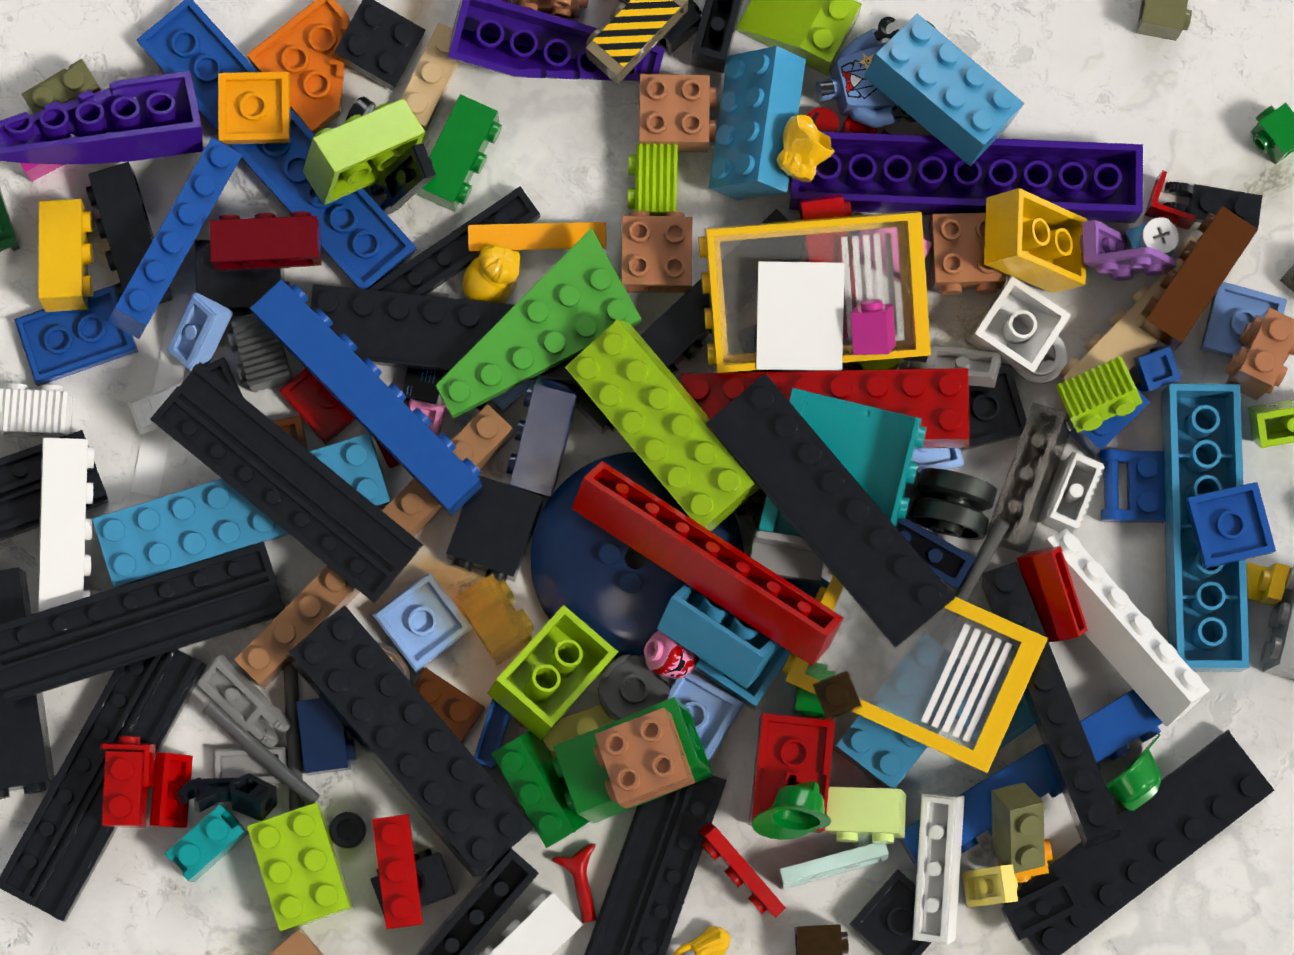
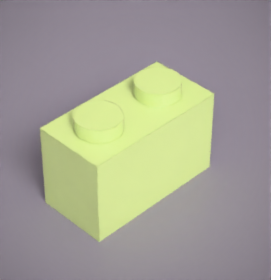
M829 787L827 815L830 817L831 823L826 827V831L836 836V841L858 842V836L872 837V842L892 844L894 843V838H905L907 794L901 789Z

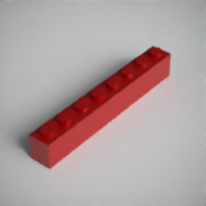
M601 461L583 477L572 509L586 519L592 521L811 666L830 647L844 617L605 462Z

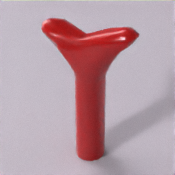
M594 843L587 844L572 857L558 855L552 858L554 863L565 868L573 876L582 923L597 920L587 877L590 855L596 846Z

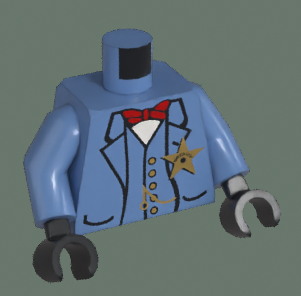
M884 17L878 23V30L871 29L855 38L837 55V60L830 69L831 79L816 81V95L820 102L836 99L840 115H850L853 121L871 128L898 123L900 118H904L908 122H916L915 119L906 114L902 108L864 77L875 54L886 44L882 43V39L887 38L890 40L899 31L897 29L890 34L886 33L887 25L893 23L896 19Z

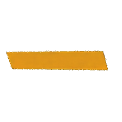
M606 222L468 225L469 251H481L487 245H497L510 248L511 250L571 249L591 228L602 247L606 248Z

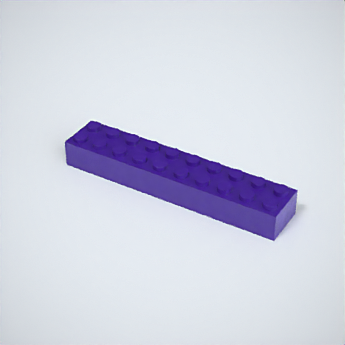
M822 132L830 136L831 147L835 152L827 160L816 166V175L811 182H801L792 179L791 176L789 178V210H799L798 199L840 193L844 197V202L850 201L852 212L895 213L919 211L922 212V215L986 213L987 197L1020 188L1086 218L1087 221L1135 223L1143 212V144L996 139L969 166L935 136Z

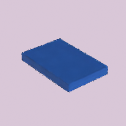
M115 285L94 291L93 297H88V310L45 312L42 309L14 319L37 386L138 352L132 335L107 322L119 301Z

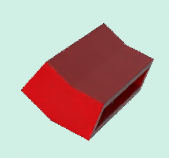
M1061 546L1030 551L1016 558L1048 642L1077 638L1088 631Z

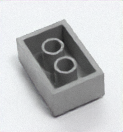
M1294 566L1289 569L1282 601L1279 602L1278 607L1272 609L1268 626L1273 628L1270 642L1266 641L1264 643L1260 661L1265 662L1264 673L1294 680Z

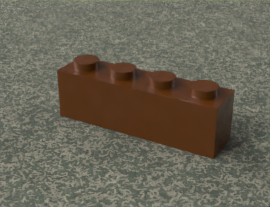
M1224 206L1215 215L1210 212L1206 215L1197 229L1202 232L1198 241L1194 243L1190 240L1178 258L1184 262L1178 271L1170 269L1159 285L1165 289L1159 299L1151 297L1141 312L1145 320L1139 328L1163 344L1170 346L1174 351L1183 343L1258 231L1256 227Z

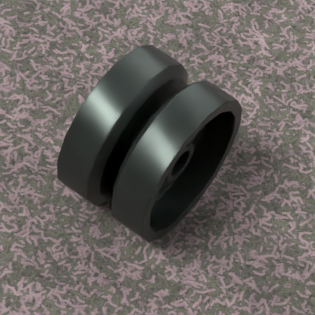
M936 468L922 469L917 489L925 497L913 501L909 520L923 528L944 535L971 540L984 539L989 519L981 511H986L993 507L997 493L996 487L979 478L955 471Z

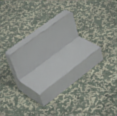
M755 531L752 540L751 558L782 578L814 583L821 582L823 561L802 537Z

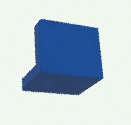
M1170 346L1155 347L1150 349L1149 353L1134 358L1141 382L1135 384L1139 391H1152L1181 380Z

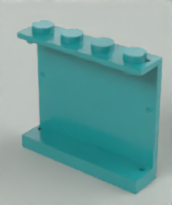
M792 388L790 403L894 526H897L898 518L905 520L910 498L904 497L907 483L914 484L918 463L912 462L915 447L922 449L927 427L921 426L922 419ZM766 496L758 530L802 537L770 498Z

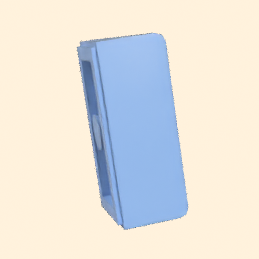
M193 293L167 350L189 371H192V368L199 362L204 366L208 365L233 312L199 293Z

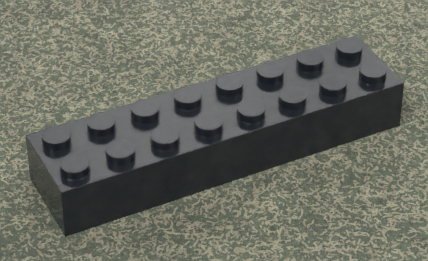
M345 605L285 655L472 877H478L534 828Z

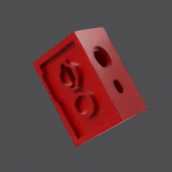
M769 713L761 714L757 735L749 826H751L755 816L772 807L778 790L781 787L814 781L819 785V793L823 796L826 814L835 721ZM825 827L817 829L813 833H821L825 831Z

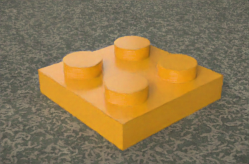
M289 72L218 73L219 141L224 144L290 143Z

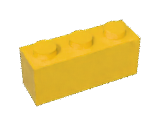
M82 199L39 201L38 299L45 312L88 310V297H93L94 294L93 279L91 275L88 276V264H93L94 259L92 244L88 243V232H93V216L91 211H86Z

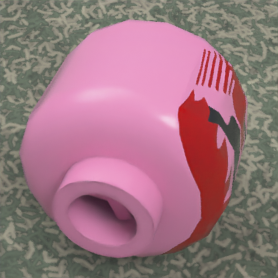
M659 630L651 636L644 648L645 660L649 670L657 675L673 679L687 676L694 670L699 660L697 655Z

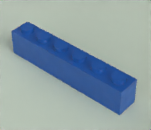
M211 137L107 321L108 323L140 339L243 154Z

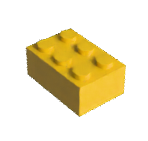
M1020 188L987 197L984 265L1014 276L1050 293L1086 285V264H1084V256L1080 248V236L1083 234L1082 222H1087V219Z

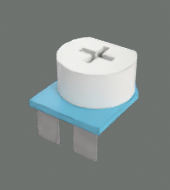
M1163 217L1154 218L1147 224L1126 230V242L1129 249L1131 247L1132 249L1151 247L1171 256L1179 241L1177 228L1169 219Z

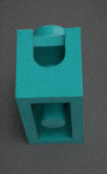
M219 804L172 846L165 855L183 871L182 875L189 882H196L244 839L249 832L226 806Z

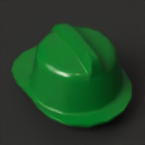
M1158 734L1121 775L1106 785L1108 792L1129 811L1136 810L1158 792L1161 783V773L1149 749L1161 734Z
M810 781L781 787L778 790L772 807L755 816L751 826L761 836L770 839L786 840L795 839L817 829L830 825L831 819L825 814L824 799L819 793L818 783Z

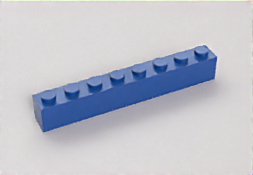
M281 279L250 308L254 316L452 516L482 487L481 481L478 478L481 471L468 458L461 461L453 453L456 446L442 432L437 436L428 427L432 423L419 408H415L412 411L403 402L407 398L405 394L393 382L387 386L379 378L382 374L381 370L368 357L362 361L354 353L358 348L352 340L344 333L338 336L330 328L333 324L330 318L319 308L314 312L305 303L309 298L295 283L289 287Z
M1133 689L1080 721L1097 765L1098 762L1110 756L1112 761H1115L1131 751L1128 744L1139 737L1143 743L1161 732L1158 726L1162 724V721ZM1044 744L960 794L965 798L961 854L979 844L976 837L988 830L992 836L991 790L1025 782L1039 798L1047 793L1050 794L1051 798L1062 793ZM920 819L905 828V838H898L916 869Z

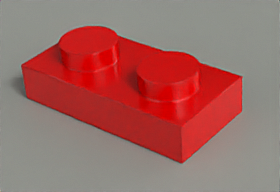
M156 753L150 826L187 828L189 800L185 805L178 803L177 791L187 781L191 780L193 756Z

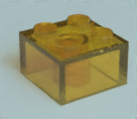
M491 574L455 598L465 617L498 666L523 650L532 640L531 633L535 630L523 609L516 612L512 605L515 602V596L505 580L502 578L497 582L493 574Z

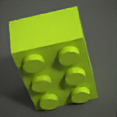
M404 98L394 103L387 101L377 106L369 114L364 116L360 114L354 115L337 128H324L317 132L312 139L302 172L322 204L326 205L375 183L379 179V175L408 148L421 144L425 131Z
M563 605L499 675L487 694L542 741L604 671L618 651Z
M316 802L247 826L280 932H286L354 908L333 841L330 837L322 806Z

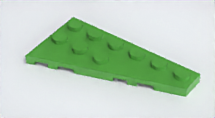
M592 228L436 384V389L452 419L580 354L617 319L629 322L632 326L641 323L642 318Z

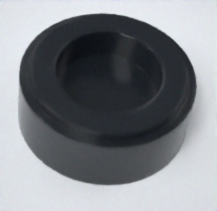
M343 812L332 820L329 833L332 841L337 846L352 849L364 841L367 829L364 820L359 815L352 812Z

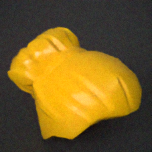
M800 114L791 117L786 123L782 136L784 149L778 154L776 161L780 169L787 176H791L792 179L801 182H811L816 175V166L831 157L835 150L831 147L830 136L820 132L809 116Z
M487 245L480 251L479 257L474 259L464 272L462 289L468 300L505 304L518 282L521 258L519 252L497 245Z

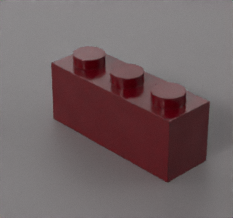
M305 211L292 212L290 217H276L272 213H259L250 219H240V216L231 214L219 216V220H210L211 263L215 271L322 266L321 233L318 217L311 216L310 212Z

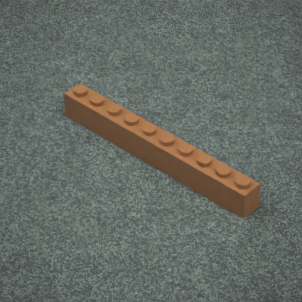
M487 404L451 440L456 446L453 453L461 461L468 458L481 470L514 437V430ZM413 478L382 511L415 537L443 507ZM327 565L234 661L265 689L283 671V668L290 664L285 655L341 607L347 606L360 591Z

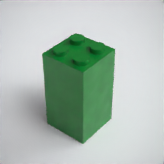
M673 697L553 746L557 757L552 758V762L560 779L564 778L569 791L564 792V796L572 813L576 812L577 815L595 824L649 802L646 801L625 809L617 801H611L605 785V781L610 780L606 767H600L594 754L593 747L598 745L594 734L661 708H665L672 714L695 783L714 776L689 708Z

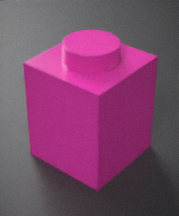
M881 299L861 301V304L857 305L851 312L853 355L889 354L896 346L893 304H882Z

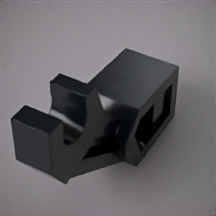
M250 773L239 778L201 779L199 777L187 781L177 791L178 803L185 805L188 800L195 798V811L202 812L218 802H231L232 810L263 821L277 806L276 786Z

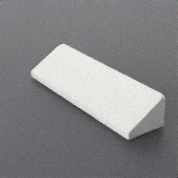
M922 794L912 940L949 944L955 941L965 800L962 795Z

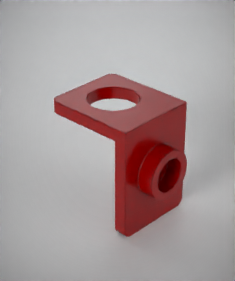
M1162 170L1156 178L1144 215L1151 218H1167L1176 228L1180 227L1189 230L1195 223L1196 216L1157 203L1167 175V171Z
M118 736V743L101 744L102 750H143V787L153 786L156 744L140 743L139 736Z

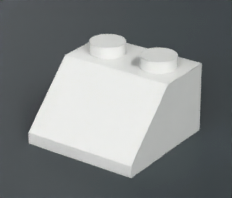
M1012 276L1003 285L967 341L982 351L998 352L1001 354L1002 363L1033 374L1071 314Z

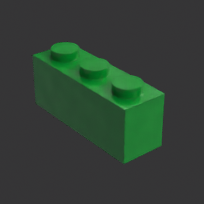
M459 95L429 156L432 160L436 176L417 192L418 196L453 212L456 211L459 203L463 205L466 203L472 190V185L469 182L474 172L480 174L487 159V155L484 152L489 142L494 144L500 134L502 125L499 124L497 110L464 95Z
M531 731L526 732L491 753L546 848L590 822L577 815L576 812L572 813L564 796V792L569 791L565 779L558 777L552 762L553 756L544 741H541Z

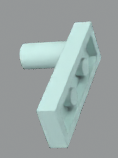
M858 836V842H853L854 849L779 869L783 890L885 862L889 855L886 844L872 842V837Z

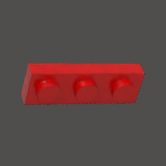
M404 814L372 819L386 930L423 925L410 815Z
M708 822L698 831L705 839L701 846L714 860L720 857L727 864L728 868L724 871L725 874L738 888L742 884L746 886L752 893L747 899L761 915L767 911L776 918L786 909L716 826Z

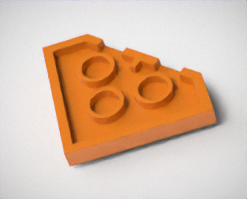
M315 0L246 54L259 72H289L290 108L314 134L340 115L346 64L332 57V54L346 31L350 18L336 0Z

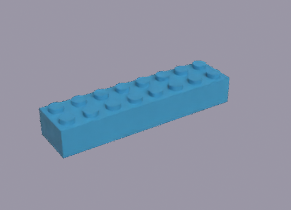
M1169 384L1161 392L1162 451H1164L1166 521L1164 522L1168 643L1176 649L1177 654L1194 672H1241L1250 668L1246 560L1203 569L1185 499L1188 497L1244 485L1240 384Z
M370 433L310 451L377 507L389 504L392 501ZM223 479L92 519L113 588L289 535L287 531Z

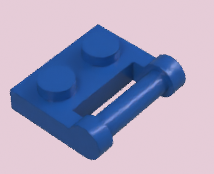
M1101 450L1100 462L1104 463L1105 509L1101 510V521L1127 523H1163L1166 521L1164 451ZM1118 463L1126 464L1127 510L1119 509Z

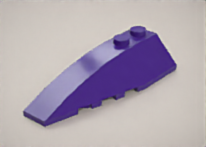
M460 0L447 58L512 77L612 81L586 55V47L588 46L586 41L597 28L502 0ZM655 45L622 81L640 82V74H659L665 48Z
M184 71L118 80L109 83L110 88L96 93H92L91 90L78 94V99L60 105L56 101L44 105L45 109L31 115L24 112L0 120V161L59 165L103 164L203 152L202 125L191 72Z

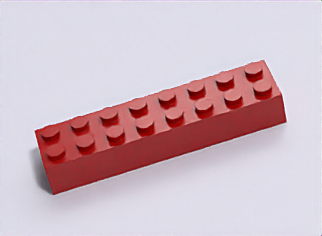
M968 368L681 374V385L710 419L766 373L789 401L792 388L918 417L922 419L921 426L927 427L922 448H970Z

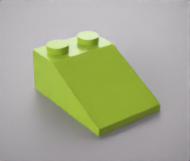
M751 0L736 27V31L768 47L778 46L806 59V66L828 76L831 67L837 59V55L840 53L858 19L862 4L855 0Z

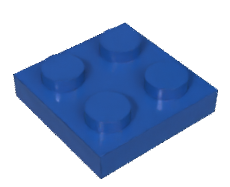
M1258 482L1185 499L1203 569L1276 552Z

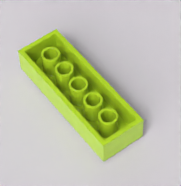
M617 319L565 367L687 515L709 531L714 530L760 489V486L707 425L706 422L710 420L707 414L629 322Z

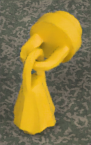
M710 925L699 937L678 947L673 955H684L681 953L690 949L693 950L695 955H725L726 950L730 947L731 938L728 931L722 927Z

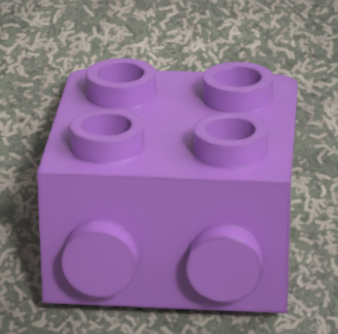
M1096 220L1082 222L1083 234L1080 236V248L1083 252L1084 264L1097 269V273L1108 274L1115 281H1127L1133 279L1134 274L1145 273L1147 276H1160L1166 274L1167 269L1176 268V259L1154 248L1141 247L1126 250V237L1124 234Z

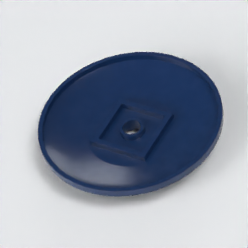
M636 452L615 454L598 459L582 467L567 478L555 490L543 508L535 527L530 556L533 585L537 598L548 619L550 620L565 605L618 651L612 661L622 655H644L645 645L651 636L658 631L657 627L671 597L686 584L647 558L641 568H630L626 563V555L633 548L572 509L583 477L603 461L688 516ZM733 512L711 532L744 553L742 534Z

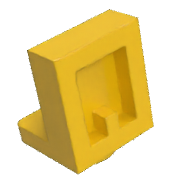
M1247 563V599L1269 606L1282 601L1290 566L1275 563L1270 567H1264L1254 563Z

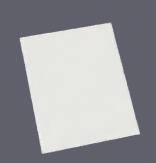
M758 261L756 369L842 371L844 263Z

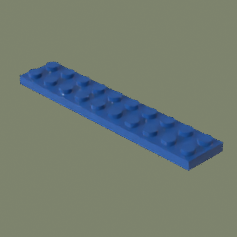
M193 0L182 1L136 39L140 47L165 74L184 71L191 72L198 111L218 133V73L258 72ZM291 108L290 143L229 144L232 149L243 154L241 159L290 213L305 211L310 212L311 216L318 217L321 248L358 289H369L417 251L416 246L363 188L329 204H322L302 172L315 134Z

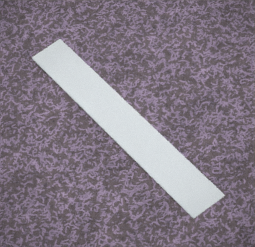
M173 292V300H171L152 394L183 382L186 367L167 349L192 295ZM161 428L142 436L131 492L159 497L171 436Z

